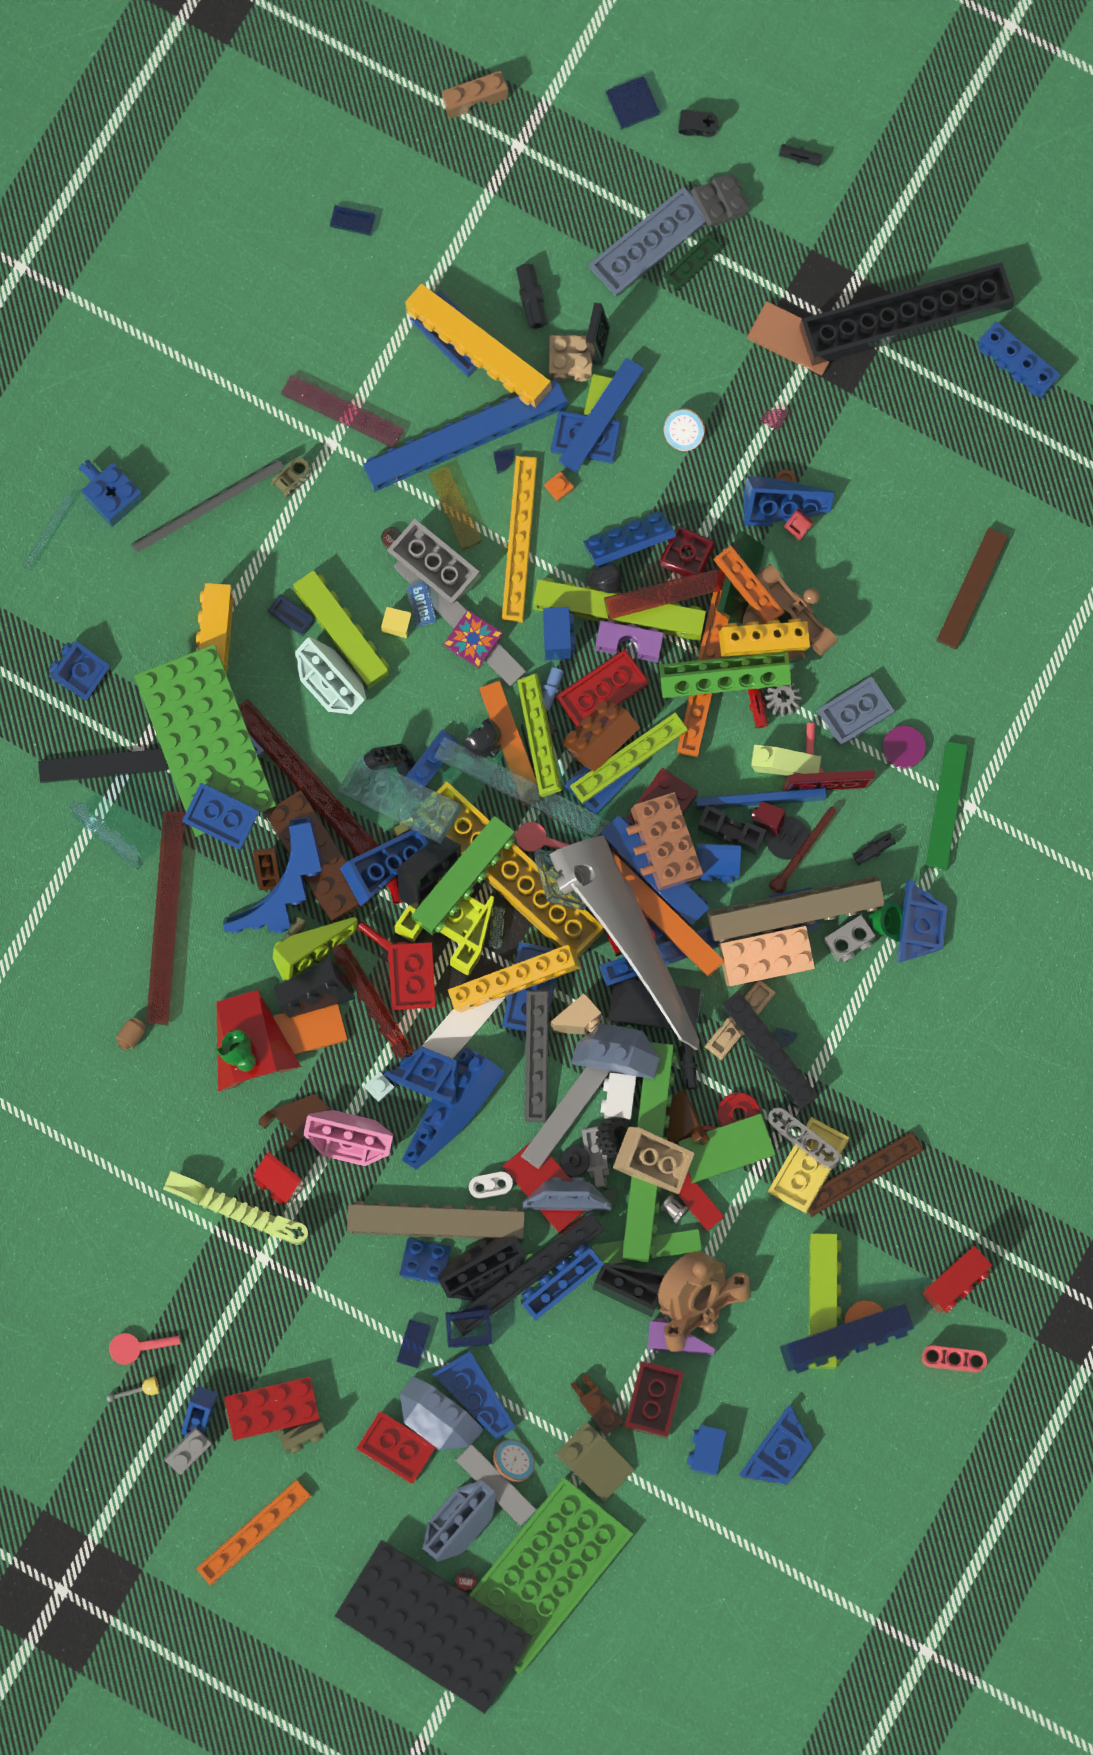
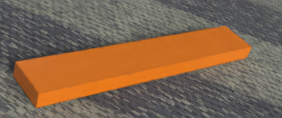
M500 681L480 687L479 690L488 715L501 730L502 742L500 747L522 807L542 801L543 797L539 795L536 778Z
M298 1480L294 1481L200 1564L196 1570L210 1586L213 1585L312 1496Z

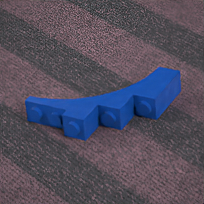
M312 816L290 820L291 852L283 876L275 888L259 903L246 911L225 917L223 923L225 932L239 933L245 928L251 927L252 929H260L268 924L269 932L275 931V933H282L291 928L292 920L288 903L296 905L306 900L307 890L303 875H317L322 871L323 866Z

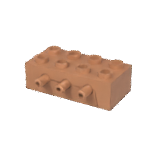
M675 792L635 804L631 808L635 824L626 827L628 835L639 833L643 845L634 847L633 851L636 856L646 853L649 865L640 868L642 876L653 873L658 891L698 879L703 875Z

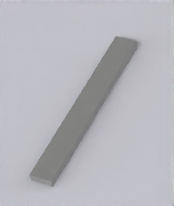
M400 561L394 565V568L411 586L425 583ZM426 584L431 606L454 629L467 610L458 601L454 604L449 603ZM499 643L495 645L485 660L509 687H512L517 680L526 674V671Z

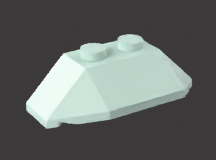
M308 637L295 651L300 681L328 712L353 714L366 700L362 680L333 648L312 637Z

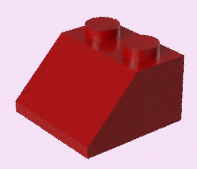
M269 1152L253 1174V1177L256 1179L254 1183L261 1190L265 1191L267 1188L273 1193L271 1198L279 1205L284 1203L288 1206L304 1187L302 1179Z

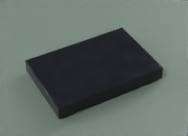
M594 302L586 345L593 363L601 365L607 345L610 324L602 303Z

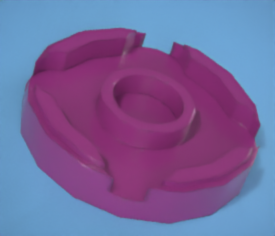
M899 726L888 732L884 738L882 749L884 757L891 765L907 769L920 763L925 754L926 745L923 736L918 730L909 726Z

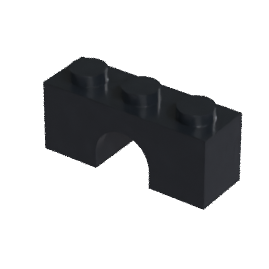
M706 805L697 830L732 845L741 846V849L753 854H758L766 835L765 829L749 822L743 824L734 821L726 815L727 813Z

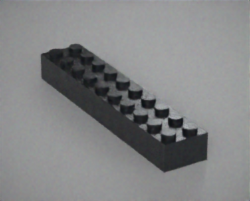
M1001 262L801 319L799 328L811 364L814 366L1012 310L1015 298L1003 263Z

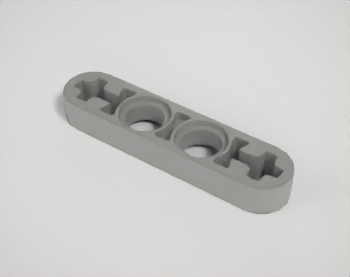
M775 1108L770 1111L768 1116L770 1125L811 1158L827 1169L835 1168L839 1164L840 1157L838 1151L782 1108ZM782 1114L783 1121L787 1123L786 1128L780 1121L775 1123V1115L780 1116ZM794 1126H798L802 1130L798 1137H792L789 1134L790 1129ZM814 1139L818 1141V1148L809 1150L806 1147L809 1140ZM823 1146L826 1147L823 1150L827 1155L830 1156L831 1154H834L833 1162L830 1160L828 1162H825V1156L822 1153H820Z

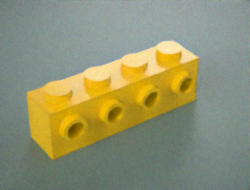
M790 619L788 623L772 620L767 621V624L759 625V622H748L746 626L729 623L725 624V627L719 631L721 657L806 651L810 647L807 621L801 622V619Z

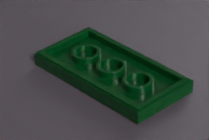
M738 531L733 548L751 571L757 575L765 547L746 532ZM726 576L717 611L733 623L742 626L743 617L749 603Z

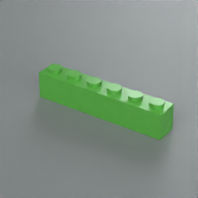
M494 816L412 914V920L432 936L435 932L440 933L447 924L445 920L448 916H454L459 910L460 905L458 904L463 898L467 900L474 891L472 887L477 881L481 883L488 874L486 871L491 865L494 867L502 857L500 855L504 849L508 850L514 844L515 831Z

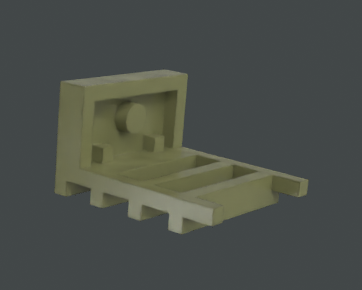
M321 1420L301 1425L284 1435L281 1430L276 1431L287 1453L292 1452V1454L304 1448L303 1445L309 1442L313 1444L324 1438L323 1435L327 1434Z

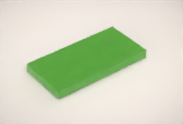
M761 1114L706 1132L710 1141L704 1145L700 1141L695 1143L692 1137L678 1141L679 1146L695 1153L688 1169L692 1184L775 1156Z

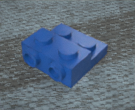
M73 641L71 644L67 642L61 650L63 654L59 661L55 660L48 670L51 671L49 677L64 688H68L84 701H87L110 665L79 642Z

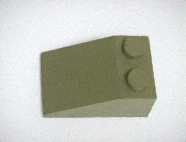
M587 1422L556 1453V1457L603 1502L634 1471L631 1465Z

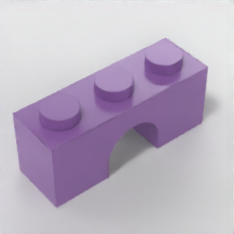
M614 620L600 621L595 651L616 655L619 644L630 640L638 646L637 659L658 663L664 633H661L656 628L641 629L635 624L620 625Z

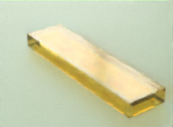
M449 466L429 473L430 480L461 549L465 550L482 543Z

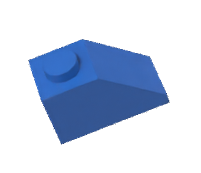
M197 1386L189 1402L181 1434L187 1436L196 1427L205 1435L219 1393Z

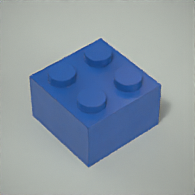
M569 607L543 608L545 661L571 660V653H575V635H570V632H574V614H569Z

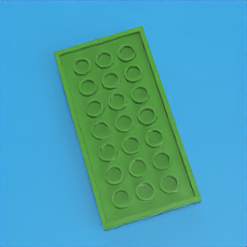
M215 644L134 675L186 812L200 783L259 810V813L277 806ZM192 827L195 837L206 834Z
M565 1478L561 1480L469 1594L533 1636L513 1668L520 1675L633 1535L632 1532Z

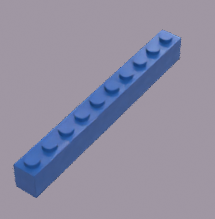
M557 379L551 381L552 390L536 408L531 404H525L519 396L515 398L508 397L502 400L499 405H490L476 415L472 413L465 416L460 422L448 423L443 427L444 429L437 432L435 430L430 431L419 440H409L403 447L398 449L397 447L391 448L380 457H370L363 465L374 492L559 412V410L566 409L567 400Z

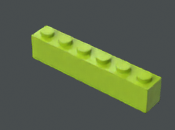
M313 570L294 583L293 589L369 690L389 676L388 668L390 667L383 657L379 659L376 655L377 649L370 640L368 642L363 637L365 633L359 624L354 625L350 620L352 615L346 607L341 608L338 604L340 600L333 590L329 592L326 588L327 582L321 574L317 575Z
M810 1234L809 1368L836 1369L837 1363H841V1350H837V1341H841V1328H837V1319H841V1306H837V1297H841V1284H837V1275H841V1262H837V1253H841V1240H837V1234Z

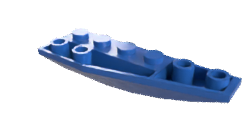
M467 1046L464 1047L456 1059L459 1063L455 1105L452 1107L432 1098L402 1159L403 1162L414 1169H418L435 1156L467 1125L505 1073L489 1059Z

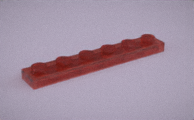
M719 567L604 597L608 619L720 591L723 589L726 575Z
M347 944L335 946L332 949L335 953V960L339 965L343 966L347 979L358 990V997L369 1008V1015L377 1021L381 1034L389 1040L392 1045V1052L399 1058L411 1056L414 1052L349 946Z

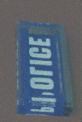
M423 581L405 586L415 628L437 623L428 584Z

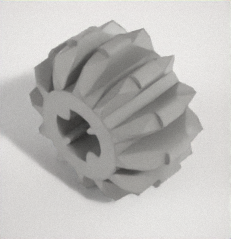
M791 683L789 686H774V688L769 687L767 689L770 695H766L765 700L769 701L767 704L768 709L774 708L772 714L776 715L778 711H781L780 715L784 717L785 711H787L791 716L793 715V709H799L800 706L797 703L802 701V697L797 696L800 693L799 689L792 690L794 683ZM781 695H785L786 702H782Z

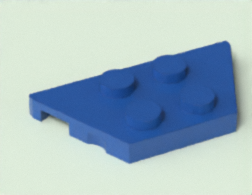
M913 880L906 881L897 962L899 963L943 949L948 907L942 902L935 900L929 892L923 891L916 886V882Z
M422 1046L413 1052L410 1057L400 1061L401 1065L392 1072L388 1070L384 1073L385 1078L389 1081L453 1107L455 1105L459 1063L457 1060Z
M788 1405L740 1472V1477L787 1485L813 1449L791 1406Z

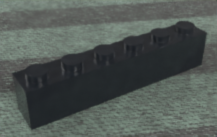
M740 991L720 1006V1009L798 1112L818 1097L817 1093Z

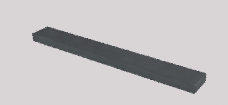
M277 459L132 542L133 549L138 553L283 469V464Z

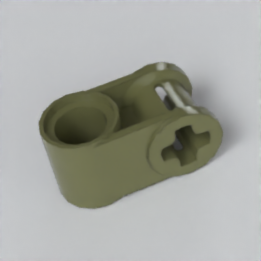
M295 458L272 479L271 484L273 486L276 485L284 493L283 496L285 498L290 497L310 477L311 472L307 461L303 458ZM298 466L305 467V471L300 474L296 473L295 469Z

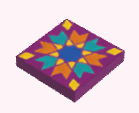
M467 610L443 646L479 669L503 633Z

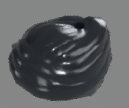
M605 563L597 567L594 565L588 571L585 582L588 586L602 592L616 593L621 589L622 575L614 563Z

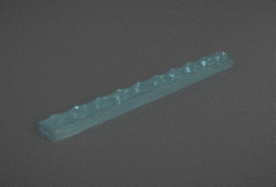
M445 737L434 756L435 759L591 838L597 837L611 823L555 793L545 797L540 796L537 784L482 756L473 754L467 748Z

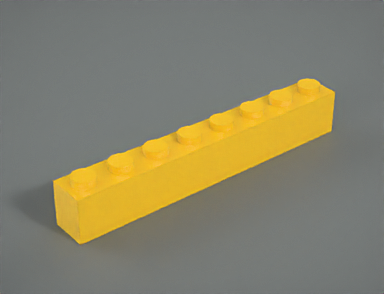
M422 283L405 301L409 316L413 319L418 318L421 320L426 329L431 332L434 330L446 344L450 342L454 345L455 350L460 355H467L476 367H483L493 380H500L509 392L517 393L525 404H531L536 408L552 390L550 380Z

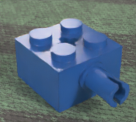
M86 460V466L82 463L79 469L91 482L81 490L82 494L103 519L113 527L144 500L142 493L114 463L103 472H100L90 460ZM111 493H113V494L116 493V496H114V497H113L112 495L109 496V494H111Z

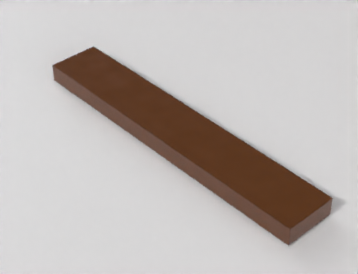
M988 527L939 633L937 642L956 650L1007 540V535Z
M910 1132L823 1184L808 1210L810 1217L812 1218L924 1151L914 1133Z

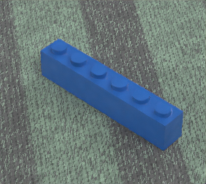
M618 815L598 836L604 835L610 849L691 927L709 909L707 900L702 895H697L692 890L693 887L689 882L658 891L653 873L642 876L640 868L649 865L646 853L636 856L633 851L634 847L643 845L639 833L628 835L626 827L632 824L625 817L621 818Z

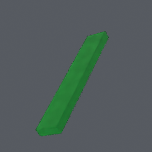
M946 741L925 867L947 871L968 746L966 744Z

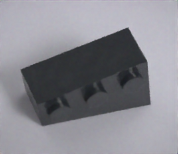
M440 834L420 851H417L411 858L403 862L398 867L399 900L417 909L424 898L430 894L436 884L460 858L461 845Z
M330 958L274 987L279 1008L289 1018L356 999L350 979Z
M604 1263L594 1281L592 1289L652 1317L659 1304L658 1293L661 1282L668 1271L659 1272L646 1268L644 1270L631 1268V1266Z

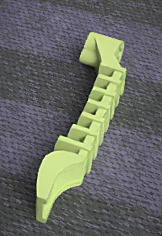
M172 1171L169 1174L163 1188L167 1192L294 1245L303 1244L307 1239L308 1230L302 1223L280 1216H272L268 1211H260L258 1207L248 1206V1203L236 1201L234 1197L231 1199L225 1196L223 1192L219 1194L212 1187L207 1189L204 1184ZM301 1229V1234L304 1236H299L298 1239H295L292 1231Z

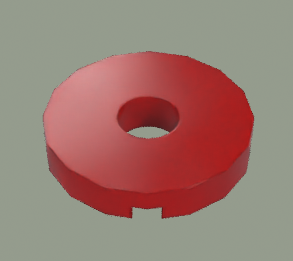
M732 1093L726 1096L719 1104L717 1111L718 1122L721 1127L741 1121L733 1117L735 1109H742L745 1112L743 1119L761 1114L757 1101L745 1093Z

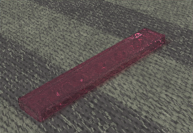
M290 375L281 392L283 396L391 448L396 447L404 432L403 428L293 375Z

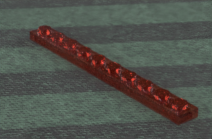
M247 699L239 704L248 732L298 790L302 791L306 799L355 854L359 856L378 847L379 845L251 701Z
M163 811L146 1023L149 1025L169 1026L185 826L182 820L185 812Z

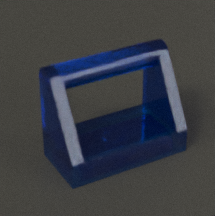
M490 1309L445 1312L448 1348L492 1345ZM486 1318L487 1335L452 1338L451 1321Z

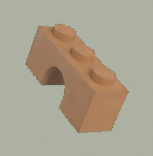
M501 71L442 91V101L449 119L468 113L469 108L476 103L487 101L488 105L508 99V89Z

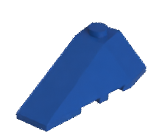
M747 476L743 494L744 525L766 527L778 521L784 520L788 522L798 509L807 517L831 512L834 491L769 477Z

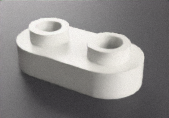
M505 1172L477 1176L471 1180L469 1191L477 1199L504 1195L512 1189V1178ZM503 1180L506 1182V1185L500 1188L497 1183ZM477 1185H483L484 1190L478 1192L476 1190Z

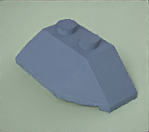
M601 1023L577 1042L571 1063L573 1065L655 1080L660 1058L643 1031Z
M552 1177L550 1181H545L523 1202V1210L611 1211V1203L590 1182H585V1178H572V1181H563V1178Z
M414 1376L400 1393L404 1424L438 1450L467 1448L470 1444L473 1445L484 1430L460 1406L432 1385Z
M482 1480L457 1488L427 1523L423 1549L437 1561L462 1554L492 1520L497 1493Z

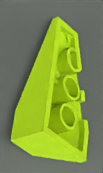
M355 917L278 941L273 949V961L283 981L285 982L308 970L317 960L321 963L330 948H338L356 932L357 919Z

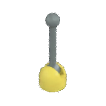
M153 1376L147 1378L142 1387L118 1394L110 1393L106 1396V1400L113 1402L116 1398L141 1391L148 1395L159 1394V1384L156 1377Z

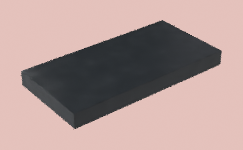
M626 979L613 984L609 1021L673 1030L642 981ZM676 986L695 1029L701 989Z

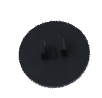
M786 817L779 836L769 832L766 833V844L769 851L777 858L783 860L798 858L805 852L809 843V834L804 824L791 817Z

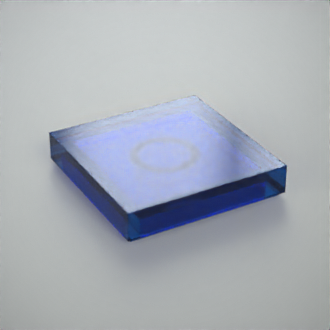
M644 76L606 90L605 94L621 130L660 115V111Z

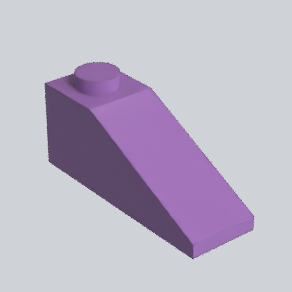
M654 1318V1322L650 1321L647 1350L673 1352L667 1349L664 1336V1327L668 1324V1319ZM689 1334L685 1347L677 1352L714 1355L715 1349Z

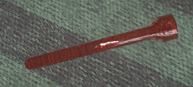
M830 807L781 875L772 878L768 886L773 891L779 894L784 893L787 889V880L836 814L835 807Z

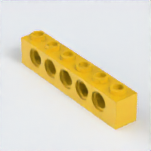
M566 945L448 989L454 1010L462 1013L580 969L581 965L575 948Z

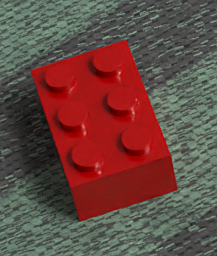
M973 1246L926 1288L922 1296L939 1315L943 1311L947 1314L958 1303L957 1298L961 1296L964 1299L975 1288L973 1286L975 1282L981 1284L991 1274L989 1269L992 1265Z

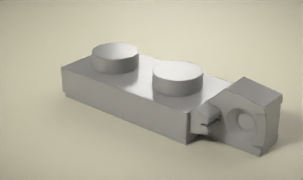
M597 1126L582 1129L584 1149L587 1150L590 1156V1165L587 1172L590 1173V1178H595L596 1188L600 1189L608 1187L607 1175H610L611 1168L609 1158H607V1155L602 1154L603 1150H599V1143H596V1139H598L596 1132L599 1131Z

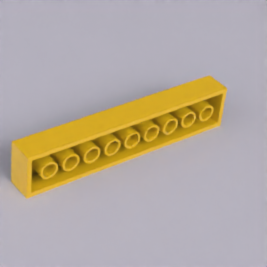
M447 781L417 811L418 818L437 836L443 834L460 844L461 855L489 823V820ZM515 844L508 850L504 849L500 854L502 857L494 867L491 865L486 872L488 874L484 880L558 948L566 945L574 947L579 958L603 934L604 927L569 894H564L559 889L558 884Z

